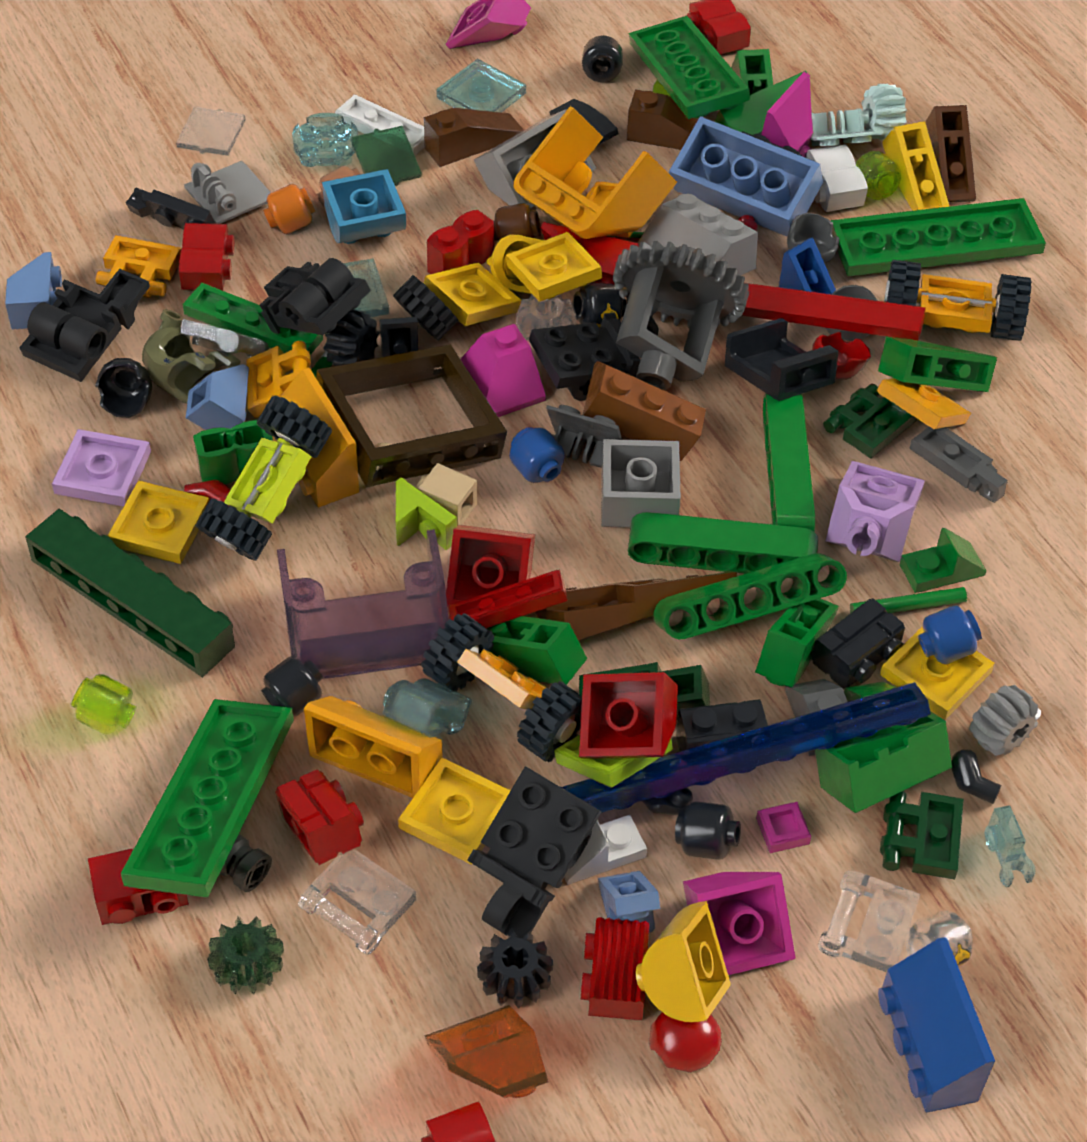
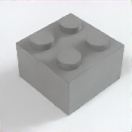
M603 439L601 526L630 527L632 518L642 512L679 515L681 501L679 441Z

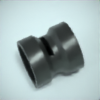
M239 834L220 874L223 876L230 875L233 877V883L245 892H250L268 874L272 858L259 848L252 849L249 845V840Z

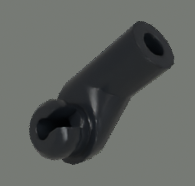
M962 749L954 753L951 760V769L957 787L966 793L994 804L1002 785L982 777L975 752L970 749Z
M646 774L637 776L630 784L631 790L653 813L678 815L681 810L685 811L693 800V794L686 786H674L671 792L660 791Z

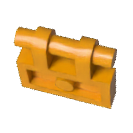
M115 235L103 257L105 268L111 269V271L99 270L96 274V284L106 286L115 273L122 269L129 273L141 275L140 278L149 282L150 287L143 297L150 298L152 295L164 297L167 289L166 283L156 280L159 278L171 281L180 262L181 247Z
M295 341L292 344V350L283 353L279 346H276L246 359V365L249 367L247 404L248 410L254 418L260 417L272 395L280 397L303 369L310 367L311 355L306 349L305 342ZM293 369V373L286 375V372Z

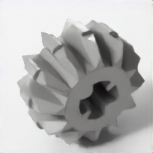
M1005 685L1000 687L997 693H990L989 698L985 702L980 703L981 707L973 714V721L970 724L969 730L986 751L992 752L995 756L1006 755L1014 747H1020L1025 738L1030 737V732L1037 727V720L1040 718L1041 710L1032 700L1033 697L1025 690L1019 689L1016 685L1009 687Z

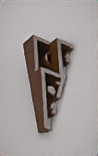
M727 571L704 576L688 575L683 579L668 581L659 578L603 584L579 589L577 587L565 588L568 601L536 611L539 619L570 623L577 639L581 640L653 616L655 607L660 600L736 577L737 572Z

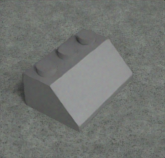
M567 109L541 120L474 159L488 189L508 205L526 203L530 208L534 206L514 190L515 177ZM589 155L584 163L593 171L597 168Z
M687 193L681 194L677 198L661 205L638 241V246L640 247L641 242L652 246L653 241H658L664 247L667 246V242H672L675 247L686 244L691 248H700L705 256L710 254L716 255L714 260L716 262L727 261V268H736L738 270L737 275L741 276L756 269L758 232L744 225L741 221L726 215L718 208L712 207L699 200L696 196Z

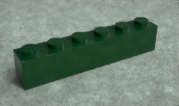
M59 508L25 536L30 557L34 563L202 678L235 648L233 624L224 613L220 611L214 612L202 604L201 600L190 591L184 592L175 586L164 573L154 572L145 566L137 555L133 553L127 554L118 548L108 536L104 534L99 535L88 528L87 524L78 516L72 517Z

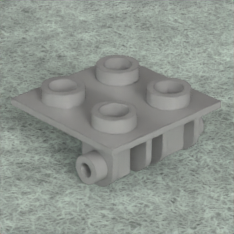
M243 161L211 173V169L207 164L196 163L191 168L192 181L184 184V188L202 208L210 210L216 224H221L267 204V196L271 193Z

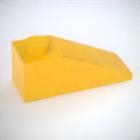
M925 121L894 127L882 141L890 172L912 211L950 207Z

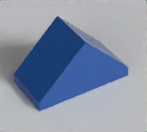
M813 237L783 254L779 281L780 288L832 294L836 290Z

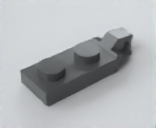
M928 427L911 440L910 449L970 491L976 492L978 490L981 496L994 503L1005 495L1008 480L997 473V469L992 465L993 459L946 427L939 429Z

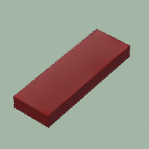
M560 569L450 605L448 607L449 619L454 620L455 615H462L464 613L485 628L566 602L568 600L564 579Z

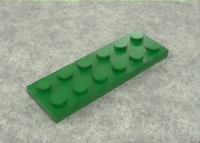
M688 16L628 33L630 45L688 119H699L700 116L706 117L710 112L720 109H733L738 107L740 103L751 100L747 85Z
M1024 198L831 220L833 223L832 234L834 238L839 237L837 251L847 276L889 272L892 260L921 263V268L1041 254L1044 253L1046 242Z
M220 699L213 700L121 872L124 886L208 898L294 721L292 708Z

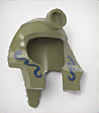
M168 309L163 310L160 316L163 321L159 330L148 338L142 351V361L152 382L186 404L189 390L205 376L223 365L231 368L241 363L229 350L214 351L209 353L208 356L201 352L195 353L191 345L189 332L187 329L180 327L183 317Z

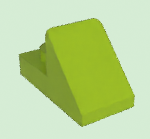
M399 478L396 481L397 546H400L417 531H420L428 541L436 542L445 550L449 549L452 545L453 529L457 527V517L406 480Z

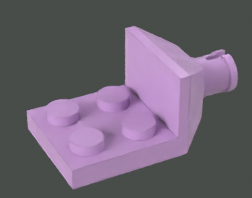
M852 461L839 485L825 541L847 547L855 555L858 550L861 551L860 556L872 554L900 562L911 519L921 496L925 480Z

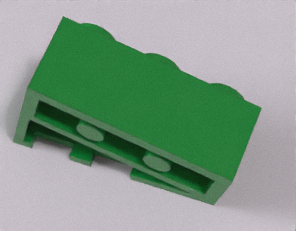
M929 710L814 741L820 787L854 813L952 768L946 721Z

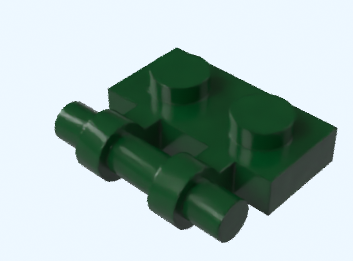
M870 384L866 388H859L851 395L848 403L834 408L830 412V417L823 423L825 430L829 433H834L839 428L844 429L843 440L870 459L917 421L916 417L885 397L880 399L878 397L880 394L877 391L878 386L875 384ZM859 411H860V412H865V413H864L863 415H861V416L857 414Z
M904 791L891 796L889 803L884 806L883 820L887 823L886 835L882 836L880 842L883 868L889 871L898 870L901 857L907 856L913 857L912 872L955 880L958 872L964 799L921 792L918 805L906 803L907 794ZM904 825H916L915 837L903 835Z

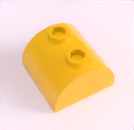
M707 901L693 903L679 911L647 950L642 963L636 967V980L640 990L646 992L651 1002L661 1012L680 1021L699 1022L707 1020L731 985Z

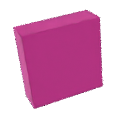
M798 802L757 810L756 820L769 853L810 844L812 836Z

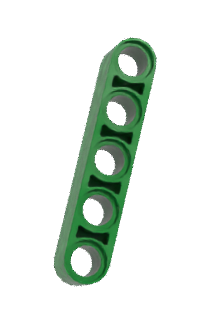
M765 394L763 398V428L772 525L802 527L815 532V508L802 394L780 401Z
M642 512L632 518L628 543V555L639 563L722 572L734 571L741 574L818 553V536L814 531L807 528Z
M814 553L666 597L656 605L654 620L656 625L672 638L678 640L687 639L833 595L845 586L847 572L840 562L827 555ZM828 565L829 574L827 578L819 582V571ZM792 576V587L787 592L782 593V582ZM755 587V599L748 604H744L745 593ZM719 598L720 605L718 610L712 615H707L706 609L708 604L712 600ZM677 610H682V620L675 626H669L671 614Z

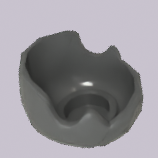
M803 213L795 217L789 228L787 246L790 250L813 237L824 263H827L834 258L838 248L839 237L834 238L832 234L833 223L818 214Z

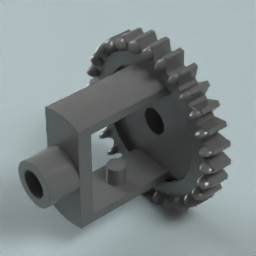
M653 241L652 246L641 242L640 247L630 245L629 250L624 249L616 262L613 281L620 297L627 298V306L616 344L641 358L636 378L662 390H667L671 387L673 378L680 382H687L699 379L704 375L716 328L720 325V322L724 327L729 322H736L744 313L747 304L749 285L744 283V276L737 275L738 270L736 268H727V261L716 262L714 261L716 255L710 254L705 256L702 253V249L691 248L686 244L675 247L672 242H667V246L664 247L658 241ZM657 311L661 312V322H665L667 317L671 315L674 317L675 326L679 325L682 318L688 321L689 332L683 351L646 329L650 314L653 316Z

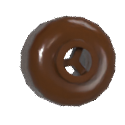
M528 204L508 205L496 210L495 220H493L494 241L499 242L500 239L507 235H522L535 239L541 236V223L536 209L532 210Z

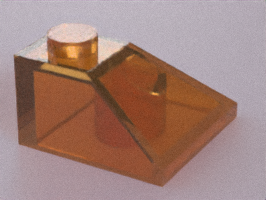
M510 1005L425 1035L428 1046L449 1072L503 1098L528 1096L536 1090L537 1086L548 1082L535 1031Z

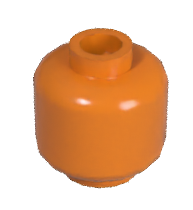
M289 184L268 194L266 200L268 208L263 210L271 229L278 226L283 234H290L309 225L312 222V214L316 212L305 187L299 189L296 184Z

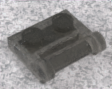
M186 319L182 321L180 333L192 336L191 344L215 351H225L230 354L240 352L246 354L249 358L269 350L268 344L260 339Z

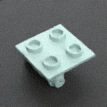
M861 108L845 110L844 113L842 110H838L836 115L837 130L833 111H828V113H812V146L840 145L839 138H843V143L871 142V135L882 134V131H864V124L869 123L868 111H862Z

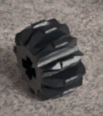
M352 310L337 322L336 327L325 334L327 340L323 350L328 352L327 361L333 363L334 366L375 359L374 351L379 346L377 338L380 335V331L376 330V320L370 318L369 314H364L363 311Z
M511 928L506 940L494 934L491 939V947H482L480 951L481 963L477 966V977L479 980L484 981L483 991L486 996L497 993V1002L500 1006L508 999H514V1004L519 1009L523 1005L524 997L536 1003L540 998V990H548L550 987L551 976L549 974L553 971V959L547 955V946L544 941L533 943V935L530 931L522 938H516V933Z

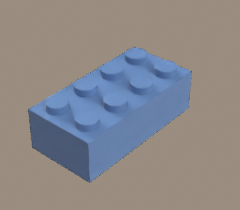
M701 116L669 170V174L677 181V184L674 186L675 191L682 194H692L699 200L738 217L751 215L758 225L784 236H788L789 228L795 217L807 213L823 184L820 163Z

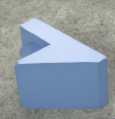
M640 871L598 878L607 918L610 917L613 920L619 918L622 921L626 919L630 921L638 920L639 922L647 921L649 923V933L654 931L653 910L661 909L658 890Z

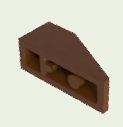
M635 89L628 110L627 140L681 150L698 119H688L675 101L668 95Z
M967 105L934 106L925 123L948 202L975 201L976 191Z
M452 107L424 117V146L437 165L442 167L493 149L521 133L524 129L510 113Z

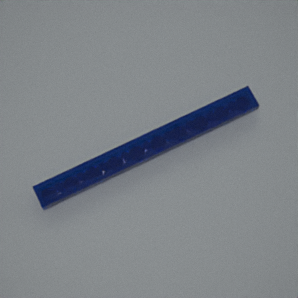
M914 682L661 757L612 788L591 778L561 788L600 810L602 813L613 809L623 810L631 807L636 802L653 797H667L677 790L693 785H707L717 778L734 773H748L757 766L774 761H788L798 754L814 749H828L835 746L838 742L851 738L869 737L878 730L895 725L912 724L919 718L931 715L928 699Z

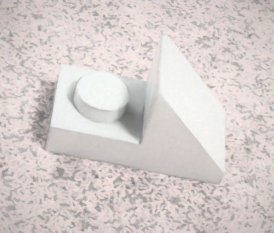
M631 815L601 825L597 820L591 830V837L583 853L574 866L568 869L564 878L567 885L646 858L647 847Z

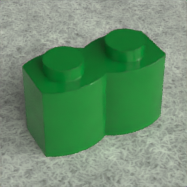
M257 420L240 423L231 429L211 428L195 434L193 439L201 481L220 480L225 485L236 481L261 438L273 441L272 436L259 427L256 423Z

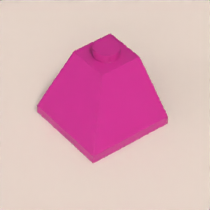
M477 0L465 8L445 45L452 49L501 40L510 33L516 35L526 26L527 21L525 19L531 7L525 0Z
M804 71L767 111L761 135L773 144L781 147L790 146L796 149L802 157L806 158L807 150L812 149L809 147L813 131L810 75Z
M515 324L482 334L462 356L461 361L498 417L546 401V394L531 347Z
M721 872L683 881L687 906L707 901L728 975L796 959L781 873Z

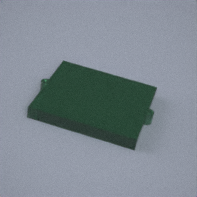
M403 126L385 130L376 128L372 133L351 137L352 145L364 174L388 169L395 186H398L399 182L422 176Z

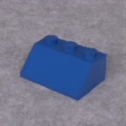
M947 937L938 938L887 969L882 988L878 990L881 1009L885 1015L890 1014L895 1027L893 1029L895 1048L900 1056L905 1055L910 1068L908 1071V1081L911 1092L915 1098L920 1097L926 1113L978 1102L995 1063L994 1056Z

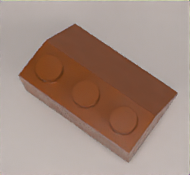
M597 361L593 368L582 415L593 419L595 415H600L613 420L616 423L615 425L619 426L621 435L631 440L679 441L680 461H682L701 437L706 409Z

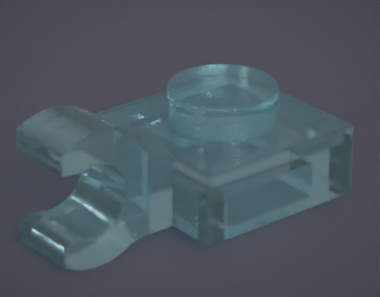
M1010 805L994 808L989 824L985 828V840L991 852L995 851L1001 864L999 872L1000 881L1005 887H1011L1014 880L1011 870H1018L1024 875L1026 882L1030 883L1034 878L1036 869L1023 848L1026 840Z

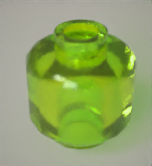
M870 151L857 160L855 164L863 173L867 183V197L874 200H883L890 197L897 190L901 181V170L890 157L879 151Z
M98 674L92 679L86 677L77 689L71 706L76 708L75 717L77 721L106 735L113 733L118 726L127 728L137 709V706L131 704L133 698L132 689L105 674Z

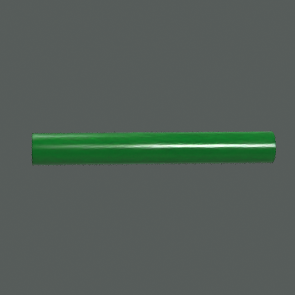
M964 587L877 599L876 601L885 607L889 614L890 612L896 613L967 602V592ZM866 601L851 603L850 613Z

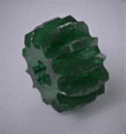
M237 916L235 927L233 928L221 924L219 929L220 937L210 938V954L207 958L209 969L215 972L216 982L220 986L229 983L230 989L235 995L242 986H248V990L255 994L257 983L259 982L271 986L273 982L272 973L281 972L283 967L281 956L284 953L283 941L277 938L276 929L272 924L262 927L261 920L257 916L249 924H244V921Z

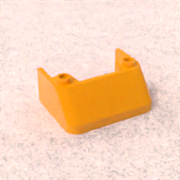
M570 106L516 175L513 184L514 190L523 199L583 239L639 230L646 224L677 184V181L648 152L643 151L601 206L582 195L592 179V171L584 162L602 140L603 136Z

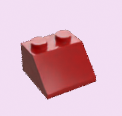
M466 525L455 527L452 536L445 606L449 607L450 605L530 579L536 534Z
M665 672L583 675L579 757H663L676 727L678 685Z

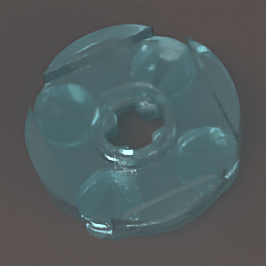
M318 113L306 117L307 123L300 127L298 123L294 127L292 132L293 149L300 157L302 165L306 167H314L316 165L346 166L352 162V156L357 151L359 144L358 130L352 121L350 125L344 122L343 116L339 114Z

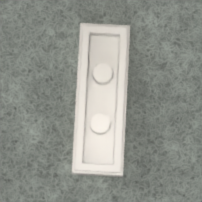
M355 94L335 111L337 121L414 157L425 147L424 126Z

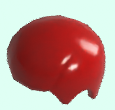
M839 331L829 336L820 335L812 344V350L828 345L838 350L837 380H847L854 377L871 358L870 349L859 338L846 342L842 339V333Z
M661 1012L650 1027L649 1046L651 1050L656 1051L667 1068L691 1073L708 1067L717 1056L722 1043V1032L712 1014L705 1021L685 1022L671 1018Z

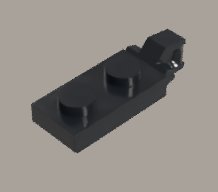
M136 187L126 201V205L131 212L140 217L150 215L153 219L167 227L174 225L184 230L185 223L216 224L210 210L155 189L150 193Z

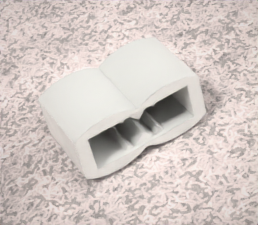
M845 144L807 150L806 158L820 163L823 184L814 200L816 203H820L824 211L829 212L864 206L868 190L863 173L856 166L850 149Z

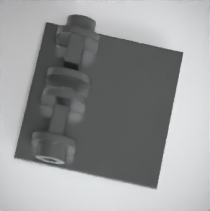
M549 405L546 407L556 433L555 435L552 434V436L562 446L567 458H570L572 453V459L578 460L583 445L586 442L582 462L587 464L590 460V465L602 468L603 439L622 440L619 426L615 425L616 423L607 417L595 415L593 419L580 415L577 409L567 405H559V408Z

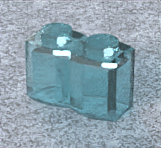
M427 678L419 679L414 683L408 680H401L390 686L386 691L383 699L384 710L382 714L384 717L427 737H435L442 732L452 735L464 727L472 700Z

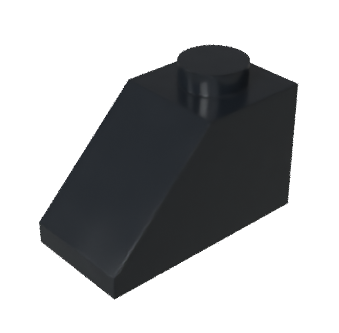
M417 317L379 320L382 357L419 350Z

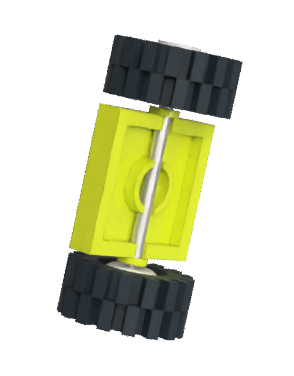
M272 395L256 423L267 434L274 436L277 442L261 438L225 501L222 502L211 498L195 526L218 543L236 551L242 556L244 555L248 559L257 561L272 532L259 524L258 521L252 519L251 516L273 524L276 517L283 512L286 500L295 484L303 478L311 457L317 458L332 433L331 427H328V424L324 421L319 420L320 418L316 415L310 414L305 408H300L296 403L292 401L290 403L283 397L280 398Z

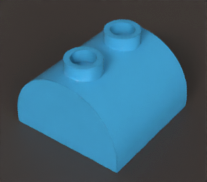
M388 169L322 182L327 218L336 243L352 244L359 239L373 236L386 237L392 232L406 229V212Z

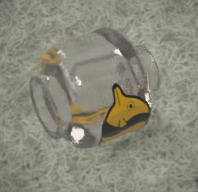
M949 910L935 912L917 919L910 926L906 940L907 955H912L938 938L947 937L958 967L962 966L970 959L973 951L972 931L967 923L956 913Z

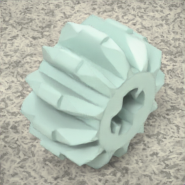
M888 83L878 84L877 86H871L864 93V100L861 102L862 111H868L869 123L864 124L865 131H882V134L871 135L872 139L884 140L894 127L902 126L907 122L905 117L907 111L905 108L906 98L903 97L901 88L896 87V85H889Z

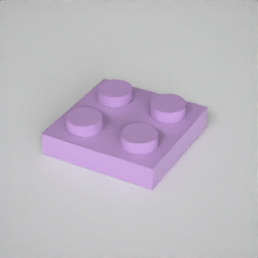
M78 429L52 482L54 494L124 507L151 453L150 443L148 441Z

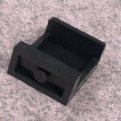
M783 318L729 333L726 340L725 367L777 401L835 383L838 350L828 345L808 352L788 341V322Z

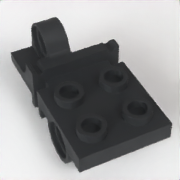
M329 258L321 266L319 263L312 265L311 262L305 263L301 268L287 266L264 286L269 297L260 304L263 310L261 314L273 333L279 334L280 328L283 327L324 335L332 331L336 327L337 322L348 312L356 309L360 305L361 300L371 290L365 279L353 277L350 270L335 258Z
M119 269L102 292L97 294L64 279L62 285L65 292L60 289L54 292L57 300L53 305L42 302L32 310L27 324L30 335L19 347L23 356L82 382L121 331V325L129 330L135 322V309L140 299L150 287L147 280Z
M605 313L600 329L596 322L532 329L529 337V342L557 389L568 388L573 398L578 401L586 400L593 368L597 361L636 378L641 360L635 354L616 344L621 326V321L617 319L616 313ZM650 314L646 329L658 336L659 327Z
M525 766L481 840V843L490 848L489 852L486 854L483 851L473 849L467 859L473 865L503 882V885L498 888L487 904L482 920L506 936L511 928L516 933V938H522L527 932H532L549 901H552L555 895L545 890L547 885L550 884L555 888H560L563 883L561 881L566 872L574 866L588 844L592 834L591 830L602 812Z

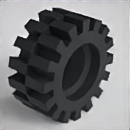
M414 275L393 295L411 317H417L418 323L438 341L458 321L452 311Z

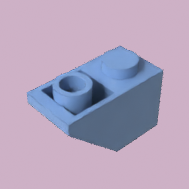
M51 252L41 254L7 279L5 305L11 329L27 328L29 316L39 303L46 302L53 305L57 300L54 292L56 287H62V274L60 266H54Z
M242 364L213 372L190 389L188 392L186 419L205 430L211 428L231 429L243 423L246 419L245 408L249 367Z

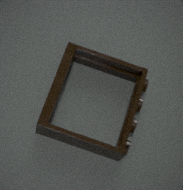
M451 344L317 370V381L356 442L358 474L366 488L394 482L399 478L408 479L429 474L437 463L454 469L500 459L502 456L507 430ZM442 377L470 420L473 428L375 448L345 396Z

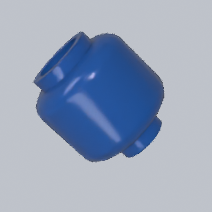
M528 427L521 430L513 438L509 457L513 465L527 481L538 483L552 481L560 474L561 466L565 459V452L548 430Z
M950 606L925 617L923 620L924 633L918 635L920 645L926 657L934 655L941 664H950L975 653L977 641L982 639L980 628L970 610L964 612L959 606Z

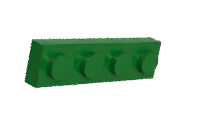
M201 283L182 304L184 315L270 349L279 346L283 353L292 350V344L295 341H303L306 343V349L311 355L323 341V335L283 327L280 328L279 334L273 333L261 314L263 310L260 305Z

